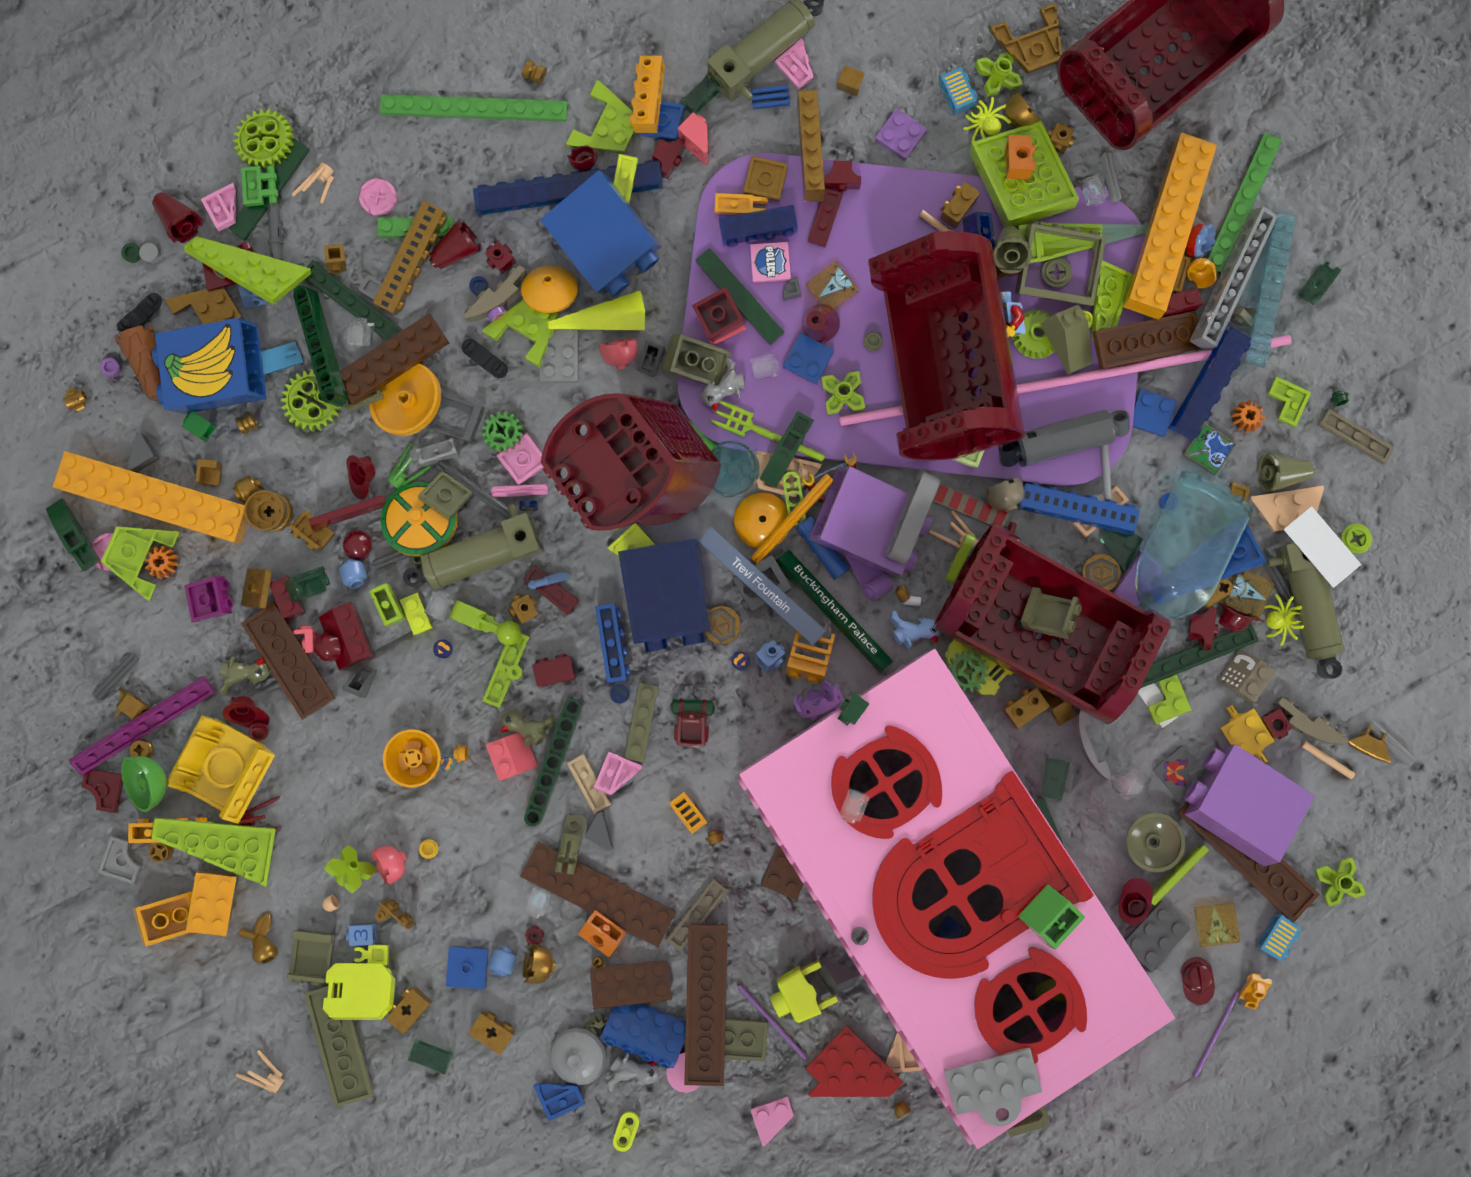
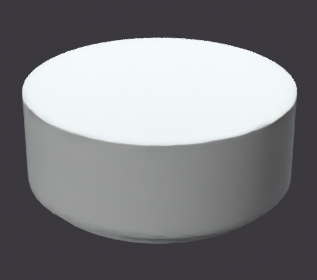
M146 243L141 246L139 255L145 262L154 263L159 259L160 251L154 244Z

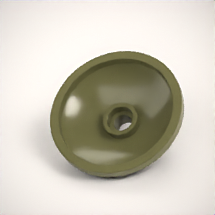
M1148 813L1137 818L1129 827L1126 835V849L1132 861L1140 868L1150 872H1163L1174 867L1182 858L1185 850V836L1180 825L1171 817L1161 813ZM1151 838L1155 839L1154 845H1150L1149 843Z

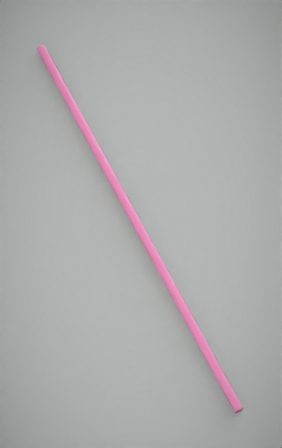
M1286 335L1236 344L1231 347L1227 356L1290 345L1292 342L1291 336ZM1227 346V348L1225 349V351L1228 352L1230 346ZM1219 348L1016 384L1018 394L1213 359ZM981 391L975 392L976 397L980 395ZM901 405L840 416V426L904 415L903 407Z

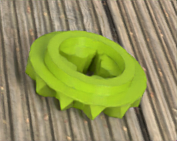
M1362 524L1348 525L1342 531L1340 538L1353 554L1364 553L1370 548L1372 543L1371 532ZM1353 534L1354 536L1362 535L1358 540L1359 544L1357 542L1350 543L1351 539H1353Z

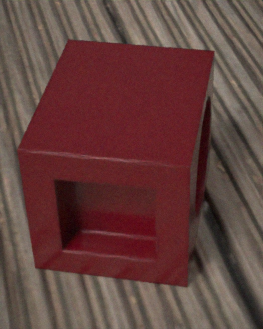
M1274 708L1260 717L1272 738L1282 739L1289 734L1287 731L1292 729L1280 708ZM1275 720H1277L1280 724L1278 730H1275L1273 727V722Z

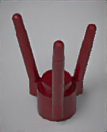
M277 796L246 810L239 824L236 825L253 826L255 821L265 819V815L254 817L250 813L274 803L280 797ZM257 826V827H268V828H275L276 830H281V827H274V826Z

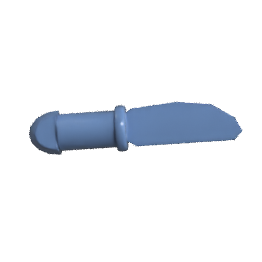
M561 572L534 581L531 580L528 583V587L536 589L544 585L548 586L549 584L568 580L570 574Z

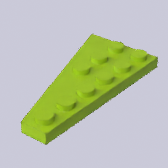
M198 236L184 246V252L272 305L311 275L310 268Z
M154 817L151 833L152 839L203 859L227 871L236 873L260 885L267 886L275 828Z

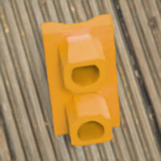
M1249 974L1246 978V984L1239 993V999L1244 1000V1006L1256 1009L1259 1006V1001L1266 996L1267 990L1272 985V980L1262 979L1260 974Z

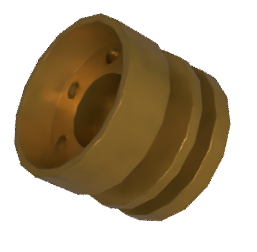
M262 490L249 496L245 503L244 514L249 525L255 529L278 532L284 530L291 523L294 510L292 503L286 496Z

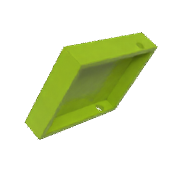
M1042 121L972 142L969 154L1004 227H1018V225L1032 223L1076 208L1079 197ZM1009 135L1032 136V144H1035V153L1032 156V160H1035V171L1031 172L1029 180L1006 179L1005 146Z

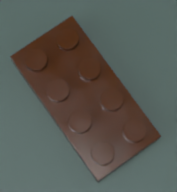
M668 960L590 969L593 1010L672 1000Z

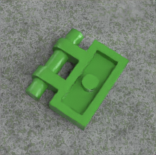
M260 166L241 168L243 204L245 207L264 205L265 197H269V204H277L278 190L276 189L275 182L277 181L275 167L267 166V173H262ZM263 181H268V189L263 190Z

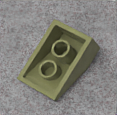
M1079 305L1056 313L1040 324L1067 374L1093 364L1088 321Z
M675 334L671 336L662 372L704 385L712 384L714 381L716 386L725 375L727 368L726 359L730 358L731 352L683 334Z

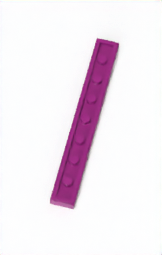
M202 676L69 759V763L82 776L135 741L140 740L214 694V687L205 676Z

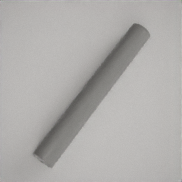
M1109 444L1101 446L1104 500H1112Z

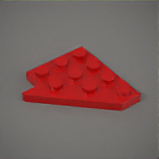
M847 1025L806 1066V1069L819 1081L808 1093L810 1097H890L904 1083Z

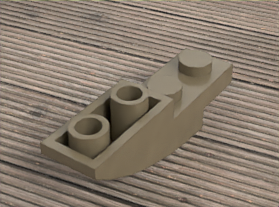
M521 265L517 268L514 267L509 272V277L497 285L495 292L490 288L486 291L483 290L478 295V300L466 308L464 312L466 321L469 323L487 318L488 313L495 307L503 306L505 308L520 294L517 286L527 276L526 270Z
M1287 697L1277 698L1273 702L1277 708H1280L1287 715L1286 718L1292 729L1298 733L1324 743L1348 744L1349 741L1344 738L1345 734L1338 729L1334 730L1326 718L1317 716L1309 719L1310 715L1303 710L1299 711L1294 707L1295 703Z

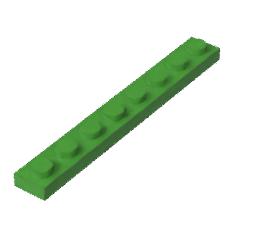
M1266 132L1261 137L1216 237L1215 244L1212 246L1213 250L1210 251L1207 257L1208 260L1215 264L1217 274L1221 275L1282 141V139Z

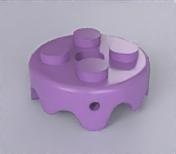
M825 680L821 683L819 691L808 690L805 700L799 694L794 695V707L799 717L815 720L828 711L838 709L840 707L839 704L843 700V695L838 684L832 687Z

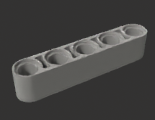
M923 469L918 472L885 554L887 558L903 565L907 563L939 486L940 477Z

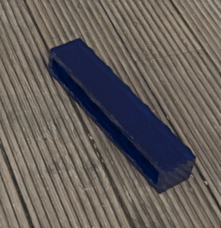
M1226 326L1218 346L1213 348L1168 427L1170 430L1192 441L1200 435L1202 431L1201 426L1211 416L1212 407L1220 400V393L1229 384L1232 372L1239 367L1241 363L1240 358L1243 353L1248 351L1251 345V337L1233 327Z

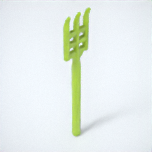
M720 401V403L732 409L731 414L729 415L718 410L715 412L728 419L727 423L723 424L711 420L713 424L741 437H745V432L750 430L778 443L783 437L765 428L753 425L751 420L754 417L753 413L724 401ZM736 411L740 413L738 418L734 417ZM744 415L748 416L746 422L742 420ZM732 421L736 423L734 428L730 427ZM739 425L744 426L742 431L737 430ZM800 445L797 450L819 461L825 459L824 454L804 445Z

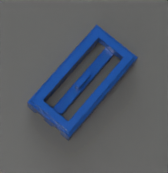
M788 85L751 89L753 110L790 105ZM785 98V100L756 103V101Z

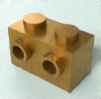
M966 182L961 187L958 185L952 193L954 197L950 202L947 200L940 209L943 211L940 219L956 229L977 201L980 192Z
M1028 687L1020 693L1022 695L1017 700L1012 698L1004 704L1006 708L1002 711L1015 729H1019L1050 707L1037 687L1033 689Z

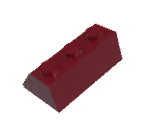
M347 602L330 609L319 617L323 631L332 632L331 636L339 638L341 655L335 661L339 671L375 657L355 603Z

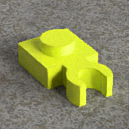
M389 944L368 945V950L361 946L354 949V951L362 953L361 958L354 959L355 962H362L368 959V963L389 964Z

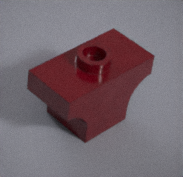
M678 138L676 141L668 143L660 139L652 154V160L661 166L662 177L669 179L675 166L679 167L682 161L681 155L685 149L684 140Z
M833 161L832 171L824 175V185L826 188L836 189L839 192L847 191V189L860 190L861 176L853 172L852 161Z
M1209 607L1207 612L1202 615L1192 614L1189 620L1187 638L1199 641L1202 650L1210 651L1213 645V638L1217 636L1218 624H1215L1217 608Z

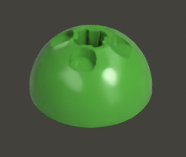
M126 757L121 765V775L125 790L131 802L138 810L148 812L155 808L165 795L167 788L165 772L156 761L148 757Z

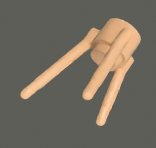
M321 162L314 172L296 188L292 196H295L301 190L305 192L316 179L323 183L327 181L320 199V203L323 204L330 184L334 179L331 176L334 171L328 165Z
M951 511V514L965 530L963 532L953 522L950 523V526L961 535L958 539L960 544L932 530H929V534L959 549L967 533L974 536L975 534L968 529L955 511ZM975 539V542H974L972 548H973V547L976 545V543L978 542L977 539Z
M258 1050L257 1054L274 1072V1075L270 1073L267 1079L248 1070L247 1074L257 1080L239 1073L236 1074V1077L276 1094L285 1081L281 1078L283 1073L278 1071L268 1058Z

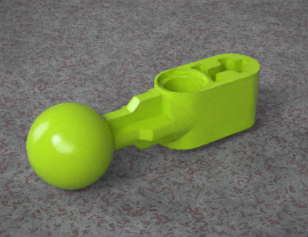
M456 600L449 615V618L476 630L495 633L498 640L504 645H514L521 637V629L517 623L513 621L499 623L488 613Z

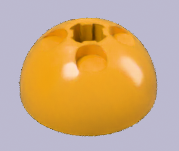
M409 729L397 733L388 741L383 752L385 772L393 782L403 787L414 788L428 783L437 774L441 764V753L438 744L429 734L420 730Z

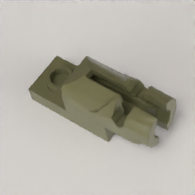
M566 815L555 872L562 873L564 863L569 862L567 874L574 875L577 859L580 854L586 817Z

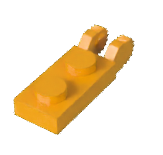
M715 193V214L768 215V210L753 208V203L768 204V198L744 194Z

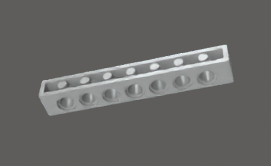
M1264 206L1250 211L1192 334L1190 342L1203 350L1218 346L1278 217Z

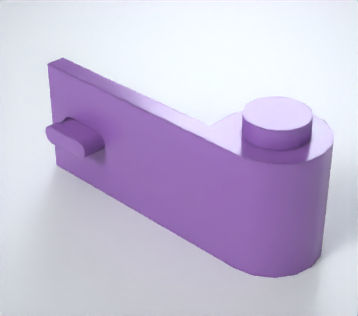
M844 555L867 599L875 601L893 590L892 580L887 574L880 575L877 569Z

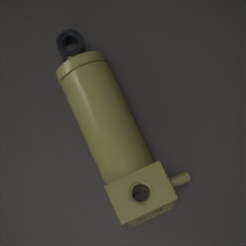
M789 0L732 48L726 44L707 60V76L730 102H733L741 94L748 101L751 100L753 95L748 90L751 87V79L815 27L813 17L822 13L824 0H805L803 2L800 0ZM815 1L818 5L814 6L810 3Z
M509 505L508 510L511 518L502 521V526L422 555V565L418 568L412 567L405 570L403 581L406 585L413 588H420L424 583L428 582L435 590L515 559L521 562L540 555L544 551L532 518L527 513L518 515L515 505ZM526 534V538L523 541H519L520 536ZM413 573L418 574V580L415 583L410 581Z
M1295 543L1274 549L1276 558L1268 559L1267 564L1269 567L1278 565L1281 574H1287L1291 594L1294 597V606H1302V609L1296 610V612L1301 613L1297 614L1298 621H1302L1299 625L1304 626L1300 631L1307 659L1317 658L1319 662L1317 673L1321 678H1338L1342 674L1343 669L1341 663L1336 659V653L1344 652L1345 649L1344 644H1342L1343 640L1329 583ZM1328 665H1331L1333 668L1331 674L1327 672L1326 668Z

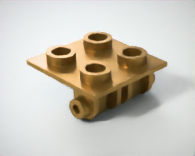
M387 898L379 902L381 907L375 913V918L378 921H384L393 916L406 930L416 925L413 922V917L407 912L403 913L399 909L400 905L394 899L390 900Z

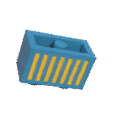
M961 67L941 75L939 85L954 116L975 107L978 99L975 89H971L969 85L968 74L963 72Z
M1275 913L1255 946L1274 959L1282 961V959L1288 956L1291 944L1298 940L1301 927L1284 916Z

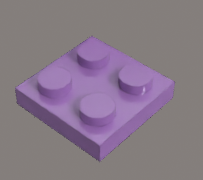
M896 108L875 137V141L906 161L926 133L927 128Z

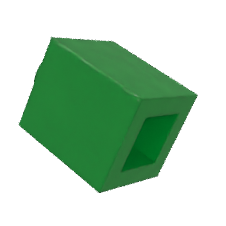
M192 411L185 416L181 427L207 442L217 426Z

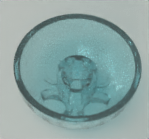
M726 440L715 446L712 453L721 463V467L713 489L725 497H738L750 491L756 484L760 472L759 460L752 448L736 440Z

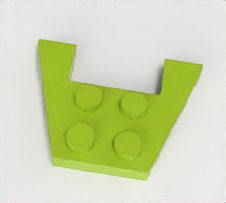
M597 80L590 93V97L606 104V107L591 137L573 129L566 146L574 148L588 145L605 152L625 154L635 133L633 126L630 125V114H633V111Z
M522 300L486 326L482 332L497 342L506 329L510 327L533 341L535 344L527 353L525 359L540 369L543 363L542 358L548 350L549 339L555 329L547 328V321L558 319L560 315L558 312H537Z
M116 527L101 562L146 600L150 601L157 585L138 578L145 562L144 559L148 555L147 552L150 551L154 541L174 548L180 532Z

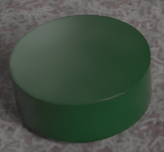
M128 243L123 246L121 255L127 262L136 263L141 259L139 255L140 247L134 243Z

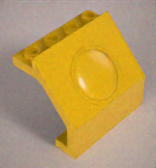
M201 715L166 784L168 787L192 794L221 811L219 814L221 819L239 824L275 754L261 742L253 740L250 736L219 719Z

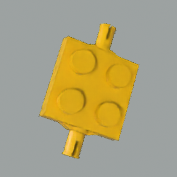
M1233 704L1226 707L1225 709L1230 714L1231 719L1228 723L1219 727L1229 745L1236 744L1251 755H1255L1260 761L1268 762L1262 751L1266 746L1275 741L1256 710L1252 708L1245 713L1238 714Z

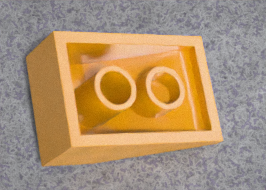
M192 891L132 908L142 946L146 947L190 933L186 932Z

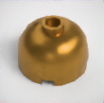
M1018 91L1008 99L1005 113L1011 121L1009 124L1011 127L1014 125L1017 128L1029 126L1040 121V118Z
M530 944L527 948L530 951L529 956H525L523 962L522 977L526 978L523 982L541 984L550 977L551 973L555 972L556 961H553L552 953L545 946Z

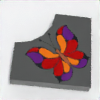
M1181 745L1152 770L1175 798L1180 800L1191 786L1189 772L1196 760Z

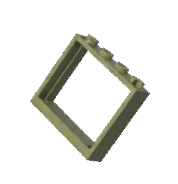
M1034 221L1033 224H1028L1025 240L1030 248H1032L1034 232L1094 242L1084 296L1025 287L1028 266H1025L1021 269L1022 271L1018 272L1015 294L1093 306L1107 236H1101V232L1091 230L1089 233H1083L1081 228L1071 227V230L1063 229V225L1052 224V227L1045 226V222Z

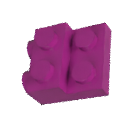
M213 576L184 585L192 623L232 614L233 601L228 595L230 584L225 579V576Z

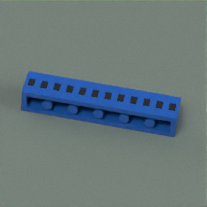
M1035 482L1025 483V494L1020 503L1019 510L1132 536L1135 532L1140 509H1136L1134 505L1124 504L1123 506L1116 504L1117 502L1113 500L1101 501L1091 495L1084 497L1079 496L1074 491H1067L1066 493L1059 491L1060 489L1056 487L1044 488Z

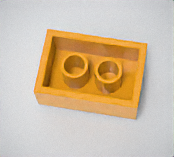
M196 870L186 932L219 936L227 935L236 883L235 874Z

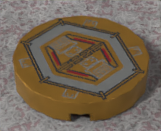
M1098 554L1090 557L1084 563L1081 575L1109 591L1119 582L1121 571L1114 558L1109 555Z
M718 606L707 612L702 626L709 640L717 644H726L736 639L740 632L741 623L739 616L734 610L729 607Z

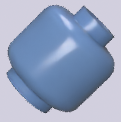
M348 559L344 561V564L339 569L343 584L352 589L361 587L367 579L364 565L360 561Z
M501 947L500 950L492 952L488 968L492 970L491 974L506 978V975H510L513 972L516 956L511 953V949Z

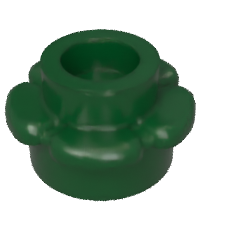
M1343 390L1336 391L1332 394L1330 402L1335 407L1342 406L1349 401V393L1343 392Z

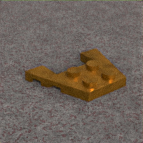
M1056 3L1040 9L1039 13L1046 26L1042 29L1015 39L1006 22L992 26L989 29L991 35L1027 74L1058 63L1062 55Z
M225 287L212 291L205 289L165 299L175 316L192 306L202 324L235 318L244 319Z

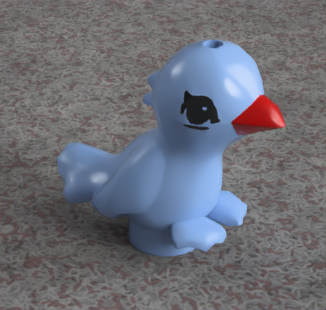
M893 610L890 622L896 626V630L892 631L893 637L899 645L904 643L907 649L912 647L911 642L919 638H927L937 644L940 632L933 628L935 620L918 619L920 624L917 625L912 622L903 621L899 618L898 613Z

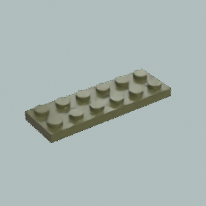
M335 984L333 998L337 997L338 984ZM329 985L305 992L304 995L335 1108L371 1098L374 1096V1091L355 1021L334 1020L323 1010L324 998L328 996Z

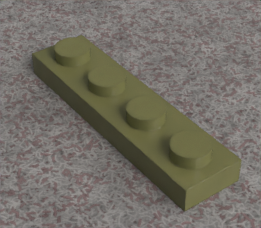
M639 683L625 759L644 762L658 686Z

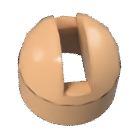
M332 894L323 900L322 906L325 911L332 912L337 910L340 904L336 896Z

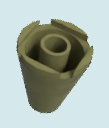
M1015 226L1004 227L993 249L995 265L1002 272L1009 274L1018 273L1030 264L1032 258L1031 248Z
M1270 453L1262 455L1257 465V473H1260L1261 479H1258V483L1265 492H1273L1309 480L1315 472L1313 464L1308 460Z

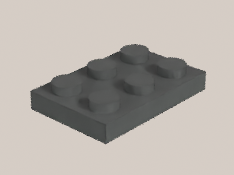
M1160 901L1149 912L1146 920L1138 924L1124 940L1135 957L1152 971L1191 928L1163 901Z

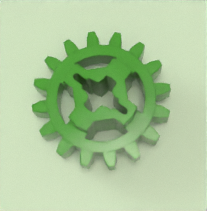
M498 411L496 417L491 414V420H485L487 426H482V430L485 433L481 435L486 439L484 442L486 445H490L489 447L492 451L496 448L498 453L502 449L508 453L509 447L514 450L515 443L520 445L518 438H523V434L520 431L524 429L520 425V420L516 419L514 414L509 416L508 412L505 411L504 415H501ZM499 427L504 430L506 437L501 434Z
M966 650L963 651V656L959 653L955 654L957 659L951 658L950 661L953 664L948 665L947 668L951 670L952 676L958 685L962 687V691L965 692L968 688L970 692H973V687L977 690L981 689L979 684L985 685L984 677H989V674L985 673V670H988L989 667H984V663L987 660L981 661V655L974 656L973 650L969 655ZM971 659L976 661L979 666L972 664ZM962 660L960 669L955 670L958 662ZM966 666H968V669H972V673L969 674L970 677L963 672L967 668ZM980 673L979 679L974 683V677ZM957 677L963 678L966 684L960 682Z

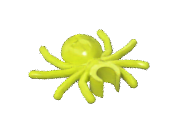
M991 97L989 109L982 100H979L978 103L984 110L980 106H976L980 110L979 114L975 115L971 111L973 118L968 114L965 115L969 121L976 124L964 127L963 130L977 127L971 143L975 142L979 130L982 139L986 138L984 132L990 136L1000 132L1001 122L996 117L1004 119L1008 124L1011 123L1006 116L994 114L1005 108L1006 104L992 111L994 97Z
M1275 594L1281 608L1274 605H1264L1263 608L1278 610L1267 615L1266 624L1271 629L1280 630L1267 634L1266 637H1274L1282 633L1284 629L1280 646H1283L1287 629L1291 636L1298 640V637L1291 628H1304L1303 625H1293L1299 624L1302 621H1295L1294 616L1301 613L1292 611L1300 610L1302 606L1289 609L1294 599L1291 596L1285 608L1279 595Z

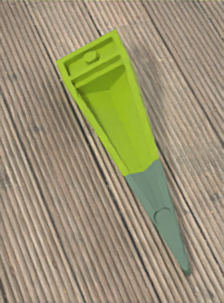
M1045 223V226L1052 227V224L1063 225V229L1071 230V227L1081 228L1083 233H1089L1090 230L1101 232V236H1107L1105 244L1145 234L1149 225ZM1028 224L1018 225V230L1024 238ZM1034 232L1030 263L1042 262L1093 248L1094 242Z

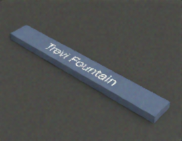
M712 527L699 540V543L810 644L814 645L826 632L824 628Z

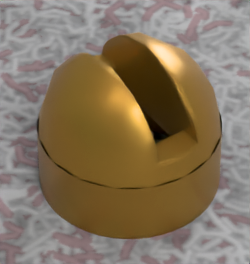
M898 1102L894 1106V1113L897 1119L911 1111L904 1102Z

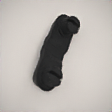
M157 293L147 295L137 307L117 323L119 333L141 326L150 319L153 313L162 305L161 296Z
M467 339L463 342L462 351L475 363L496 378H503L507 375V365L477 341Z

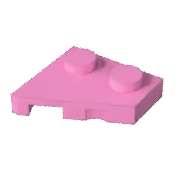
M801 38L774 62L778 69L799 91L813 79L804 41Z
M234 183L201 199L218 231L236 223V187Z
M608 752L593 789L611 796L635 776L643 766Z
M788 1096L750 1108L762 1147L794 1116Z

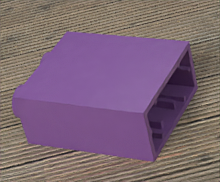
M850 466L837 468L833 478L834 482L827 492L809 539L888 575L902 576L904 571H911L917 560V551L912 550L907 563L904 565L885 556L909 494ZM926 515L918 536L923 537L928 532L932 516Z
M1236 744L1221 750L1216 747L1213 748L1202 764V767L1208 770L1203 781L1195 780L1184 796V800L1190 803L1184 815L1260 865L1267 866L1280 863L1315 796Z

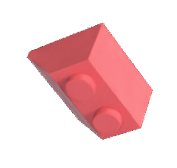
M693 112L678 127V137L684 140L685 147L707 166L709 164L707 121L701 115L697 116Z
M520 733L486 744L499 781L538 767L531 746L525 747V738Z

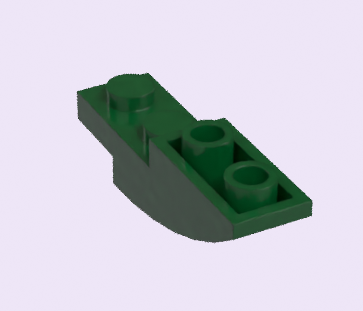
M799 411L796 412L764 469L760 480L777 488L813 424V419Z
M63 498L46 508L58 537L67 552L72 554L82 571H86L101 561L82 532L83 528Z

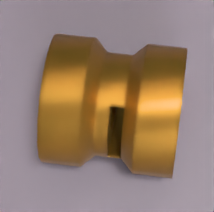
M528 60L524 65L522 77L532 79L534 83L540 85L546 76L547 68L542 65L538 66L534 61Z

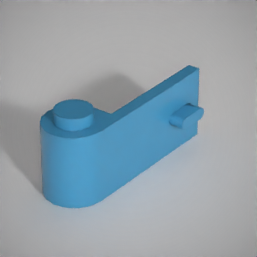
M296 342L261 352L264 379L267 377V374L304 363Z

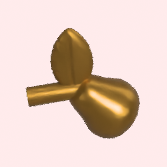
M270 913L260 916L255 923L254 932L243 928L239 931V936L253 940L252 957L258 964L268 963L278 955L277 946L266 936L271 927Z

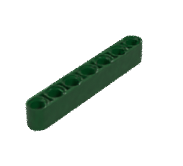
M299 285L294 289L293 298L321 398L325 403L341 407L347 401V394L319 295L315 290Z
M568 699L563 706L524 815V821L529 826H537L544 819L582 713V703L577 699ZM571 702L578 704V710L575 713H571L568 709ZM565 720H569L572 724L569 731H565L562 728V723ZM559 738L565 741L563 749H558L555 745L556 740ZM551 757L558 759L559 763L555 768L549 765ZM545 775H549L552 778V783L549 786H545L542 782ZM539 793L545 796L543 804L536 802V796ZM531 812H536L539 816L536 823L531 822L529 819Z

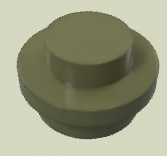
M876 332L868 333L864 338V346L869 351H877L883 344L881 335Z

